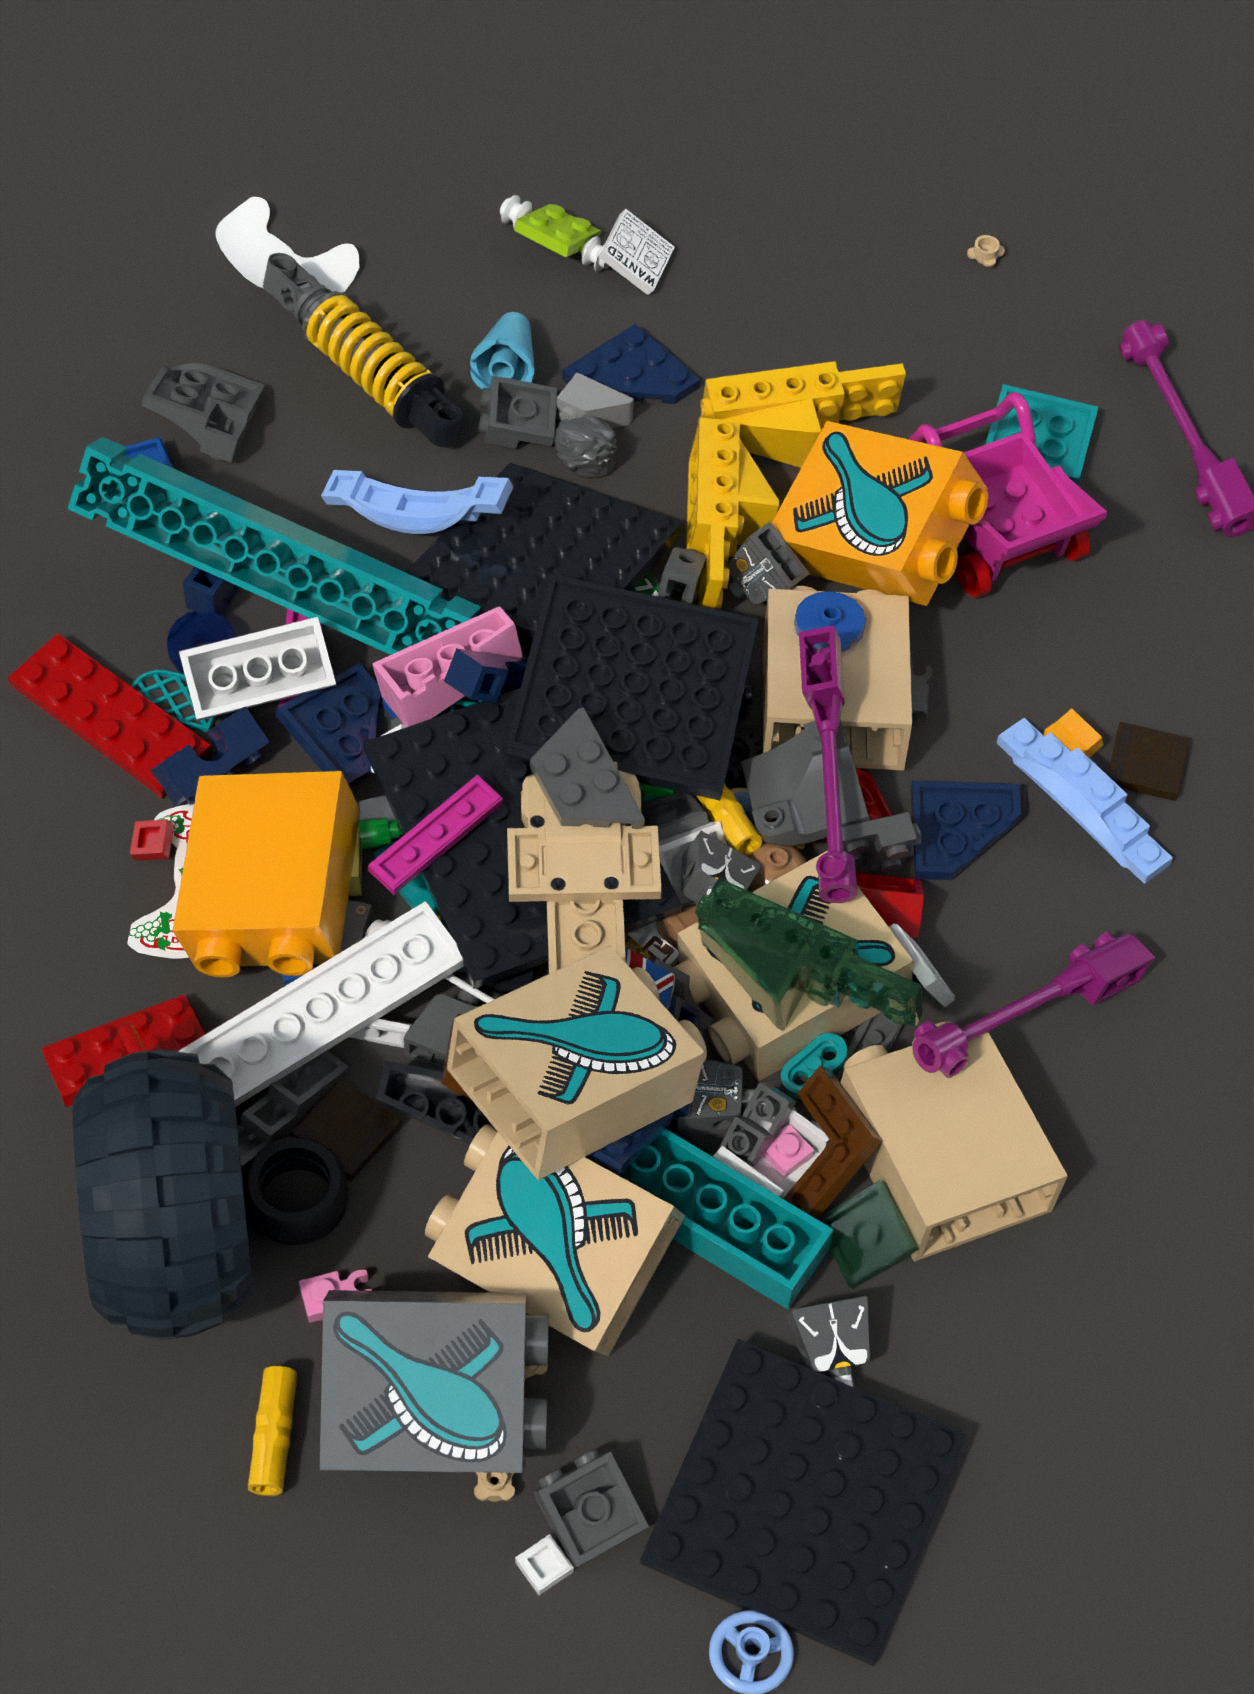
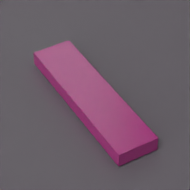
M477 774L368 865V871L395 895L429 867L433 861L443 855L503 805V798Z

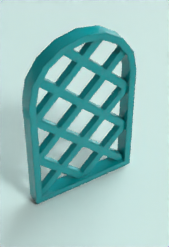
M153 670L145 672L136 678L131 685L134 689L139 686L141 690L138 692L155 705L167 700L172 708L165 712L169 715L175 713L178 719H175L184 726L205 732L211 729L216 716L210 717L208 723L202 719L199 720L201 724L191 722L197 719L195 714L183 718L180 710L189 706L194 711L191 696L188 693V685L184 686L181 680L186 681L185 674L168 670ZM159 676L170 677V678H167V679L161 681L160 678H159ZM154 677L157 683L145 688L142 682L147 678ZM176 681L180 689L168 693L165 685ZM160 688L164 696L152 700L149 692ZM183 693L187 702L176 706L172 698Z

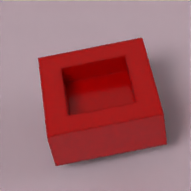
M168 819L136 821L130 856L136 861L169 859L174 825Z

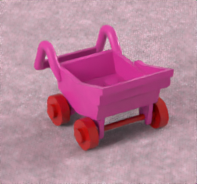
M1016 392L1009 393L996 408L941 428L934 429L929 424H922L908 439L942 447V440L1002 420L1013 408L1017 412L1021 432L964 452L988 488V504L982 519L976 524H969L963 536L977 552L960 556L957 561L958 581L972 598L988 594L991 591V582L997 580L1001 569L1056 549V557L1064 555L1070 561L1086 557L1090 552V538L1087 529L1098 526L1100 521L1106 519L1107 511L1068 478L1059 465L1050 468L1035 447V432L1029 405L1025 398Z

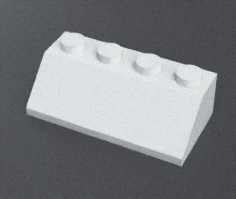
M318 617L179 651L197 721L238 711L245 706L250 708L336 686Z

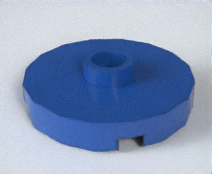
M831 591L818 592L806 597L798 605L794 626L796 634L799 636V632L834 625L841 640V651L851 648V644L860 641L863 636L866 618L863 608L856 600L847 595ZM820 642L814 645V647L821 649L830 647L827 642Z

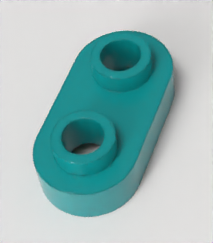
M824 1033L817 1036L783 1066L781 1081L785 1091L790 1096L799 1098L797 1093L804 1084L797 1085L795 1080L800 1076H805L809 1079L820 1065L831 1070L834 1076L840 1072L849 1058L845 1041L839 1035L833 1033ZM828 1052L836 1053V1057L833 1060L828 1061L823 1058Z

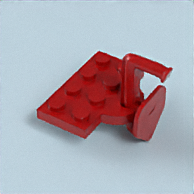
M184 994L42 1047L41 1051L66 1108L73 1105L74 1097L89 1077L104 1074V1066L107 1063L133 1052L159 1049L179 1051L204 1036L205 1033Z

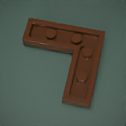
M821 1065L799 1090L797 1095L829 1138L830 1143L783 1198L815 1219L820 1217L883 1141L831 1070Z

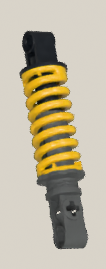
M285 253L271 254L267 261L263 288L294 315L296 321L302 325L304 339L308 343L314 344L324 355L330 357V360L336 366L341 367V370L347 376L352 377V380L359 387H363V390L370 397H374V400L386 409V412L393 417L400 427H416L436 446H453L456 443L463 412L444 396L445 385L443 380L436 374H432L429 370L426 371V367L420 362H415V358L409 352H404V348L398 342H393L392 337L387 332H382L381 327L376 322H371L370 317L365 312H360L359 307L345 292H332L327 286L321 285L292 256Z

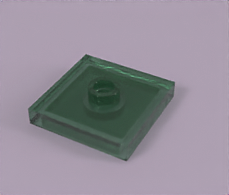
M879 1180L817 1219L834 1229L830 1250L848 1287L855 1289L919 1250L887 1184L882 1180Z

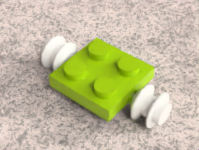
M518 195L507 198L500 208L501 221L505 225L513 221L515 232L566 258L580 251L582 253V264L588 266L593 262L596 272L609 268V265L598 257L603 248L600 238L601 230L592 226L588 220L574 217L566 213L564 208L555 204H548L532 212V203L525 201L523 204H520L521 200Z

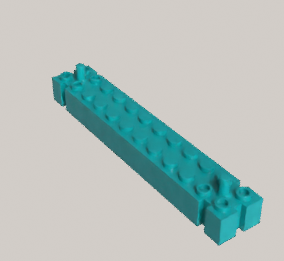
M101 437L86 447L79 472L87 476L75 484L68 510L90 520H94L101 515L107 518L105 526L305 617L310 619L318 617L319 623L387 654L397 653L479 615L481 606L457 595L451 601L441 598L443 589L145 455L139 454L133 459L125 456L127 447L105 437Z

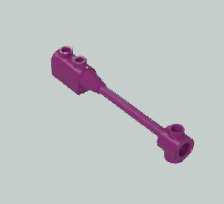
M1145 320L1131 324L1122 334L1123 342L1118 344L1120 352L1125 361L1133 359L1137 366H1148L1191 447L1199 485L1194 488V492L1201 507L1209 504L1212 509L1211 512L1207 513L1214 532L1222 529L1228 537L1239 536L1253 530L1254 495L1234 458H1230L1220 463L1212 451L1204 445L1159 360L1164 354V348L1169 347V341L1161 323L1152 326L1149 321Z
M833 625L799 632L802 693L808 706L812 709L822 743L828 852L820 856L816 863L819 896L822 900L829 903H844L851 901L857 896L855 858L853 855L843 852L836 736L845 698L841 640ZM820 642H827L830 647L821 649L814 647V645Z
M1107 931L1094 942L1093 947L1095 949L1091 950L1085 943L1076 947L1068 957L1070 960L1068 967L1056 976L1050 984L961 1029L953 1023H945L937 1027L931 1020L924 1022L914 1032V1037L916 1038L912 1046L914 1058L918 1065L926 1072L935 1073L940 1070L946 1078H951L958 1074L970 1060L967 1054L968 1042L1056 997L1080 993L1094 1006L1140 982L1156 957L1135 936L1123 934L1115 938Z

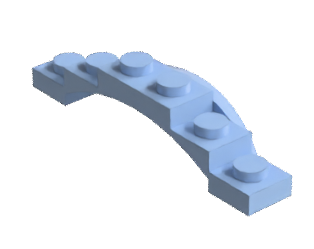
M333 470L321 497L327 505L350 506L368 520L390 530L409 534H428L450 528L460 520L477 521L480 513L501 514L513 486L509 478L478 477L475 485L469 488L445 492H429L385 484L365 477L362 471Z
M1025 718L998 736L997 744L1012 757L1013 763L1057 802L1122 867L1128 868L1144 884L1170 866L1173 857L1148 835L1150 825L1125 803L1127 793L1078 747L1070 751L1051 732L1044 737Z

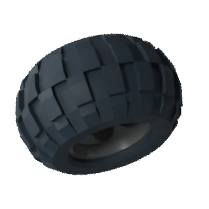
M167 1049L133 1052L107 1063L104 1066V1074L89 1077L73 1099V1140L77 1197L92 1307L111 1325H127L131 1335L157 1340L191 1337L224 1324V1314L239 1310L253 1290L233 1082L217 1065L200 1063L198 1054Z

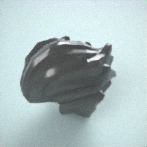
M585 414L579 419H565L559 423L558 428L555 430L556 436L554 440L555 449L558 451L556 456L562 460L566 468L582 478L602 477L614 470L617 440L614 438L616 433L605 420Z

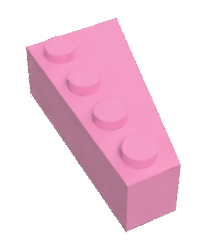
M500 606L372 663L383 699L405 727L432 719L465 696L444 682L456 648L516 658L523 657L515 623Z

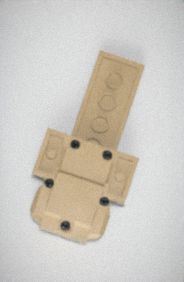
M619 771L641 811V791L636 776ZM534 774L527 776L522 784L521 820L526 828H507L509 902L547 901L549 974L608 946H611L626 963L623 900L661 899L658 826H644L640 829H632V824L609 823V828L593 827L587 824L579 827L561 826Z

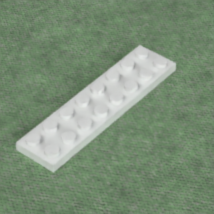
M425 901L182 1048L179 1052L198 1054L200 1063L217 1065L233 1082L236 1107L270 1086V1083L280 1080L463 967V959L457 948V943Z

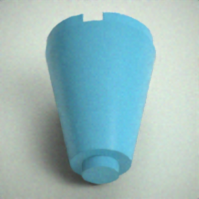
M517 312L504 314L474 349L470 359V373L473 381L480 389L489 388L493 376L532 383L535 365L531 325L524 315Z

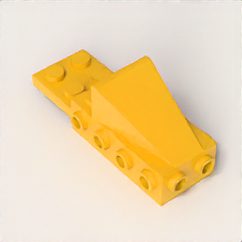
M834 361L710 378L705 381L700 417L740 422V439L749 453L802 468L826 421L839 423V420L852 421L860 417L886 416L897 412L906 372L903 363L838 372L836 362Z
M703 417L699 418L688 460L686 549H694L706 556L698 593V606L720 610L723 601V589H727L729 581V568H726L729 557H733L736 554L737 545H742L754 532L768 522H773L779 508V500L741 441L740 422Z

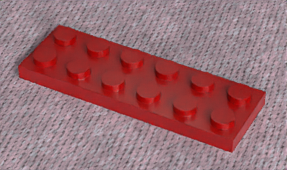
M58 633L8 677L11 687L162 799L167 794L151 772L152 768L189 744L203 760L212 754V748L209 743Z

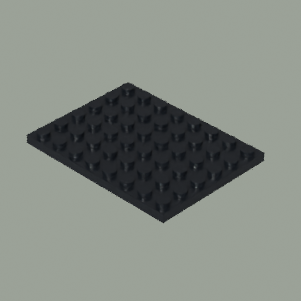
M520 688L499 695L496 703L481 701L363 742L366 756L403 836L477 774L503 798V805L421 872V876L446 930L457 943V948L463 959V967L473 989L549 961L547 901L509 902L507 828H526L521 820V791L525 778L533 775L530 768V759L505 754V746ZM661 862V899L623 900L624 933L681 913L682 904Z

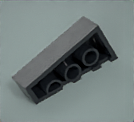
M384 1062L376 1098L385 1105L468 1145L471 1144L476 1134L484 1125L489 1124L493 1126L471 1098L457 1095L450 1091L447 1086L441 1084L443 1072L396 1062Z

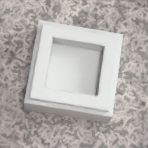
M550 1534L515 1557V1563L539 1596L574 1572V1567Z

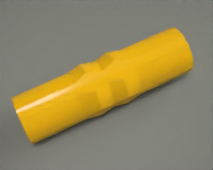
M725 783L721 800L697 796L707 815L711 817L712 822L719 821L721 823L725 839L731 848L745 856H749L761 847L762 837L745 814L743 806L736 800L734 793Z
M270 1366L263 1371L248 1481V1490L262 1496H277L283 1493L298 1372L288 1367Z

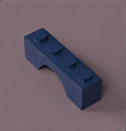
M456 648L444 682L469 699L496 703L499 694L521 688L528 659Z

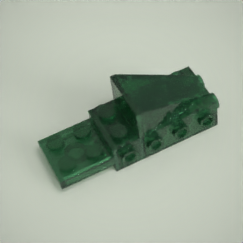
M721 878L717 879L709 895L704 894L700 898L695 915L698 918V930H700L702 946L711 949L776 1028L782 1031L785 1030L804 992L807 993V996L812 1001L822 1006L831 1004L839 1008L845 996H849L850 1001L864 1009L873 1007L884 1012L885 1017L896 1024L905 1025V1023L916 1027L922 1016V985L860 958L857 939Z

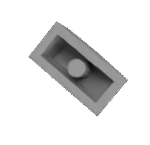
M576 373L557 397L556 420L561 422L565 419H579L586 414L596 418L600 417L611 428L630 425L633 421L634 399L582 374Z

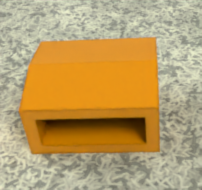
M1072 708L1058 721L1046 728L1043 734L1045 737L1051 732L1070 751L1078 747L1088 758L1104 745L1102 736Z

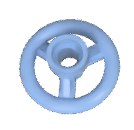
M746 1610L728 1616L717 1626L710 1640L709 1657L715 1674L727 1687L742 1694H763L775 1689L786 1679L792 1668L794 1649L789 1633L780 1622L756 1611ZM747 1623L759 1624L769 1629L776 1637L769 1639L767 1633L758 1627H748L741 1632L736 1630L735 1627ZM724 1639L735 1647L738 1657L743 1662L740 1679L734 1676L723 1662L722 1645ZM754 1645L759 1649V1653L751 1655L745 1651V1647ZM781 1651L780 1663L775 1672L766 1679L753 1682L756 1665L763 1662L769 1654Z

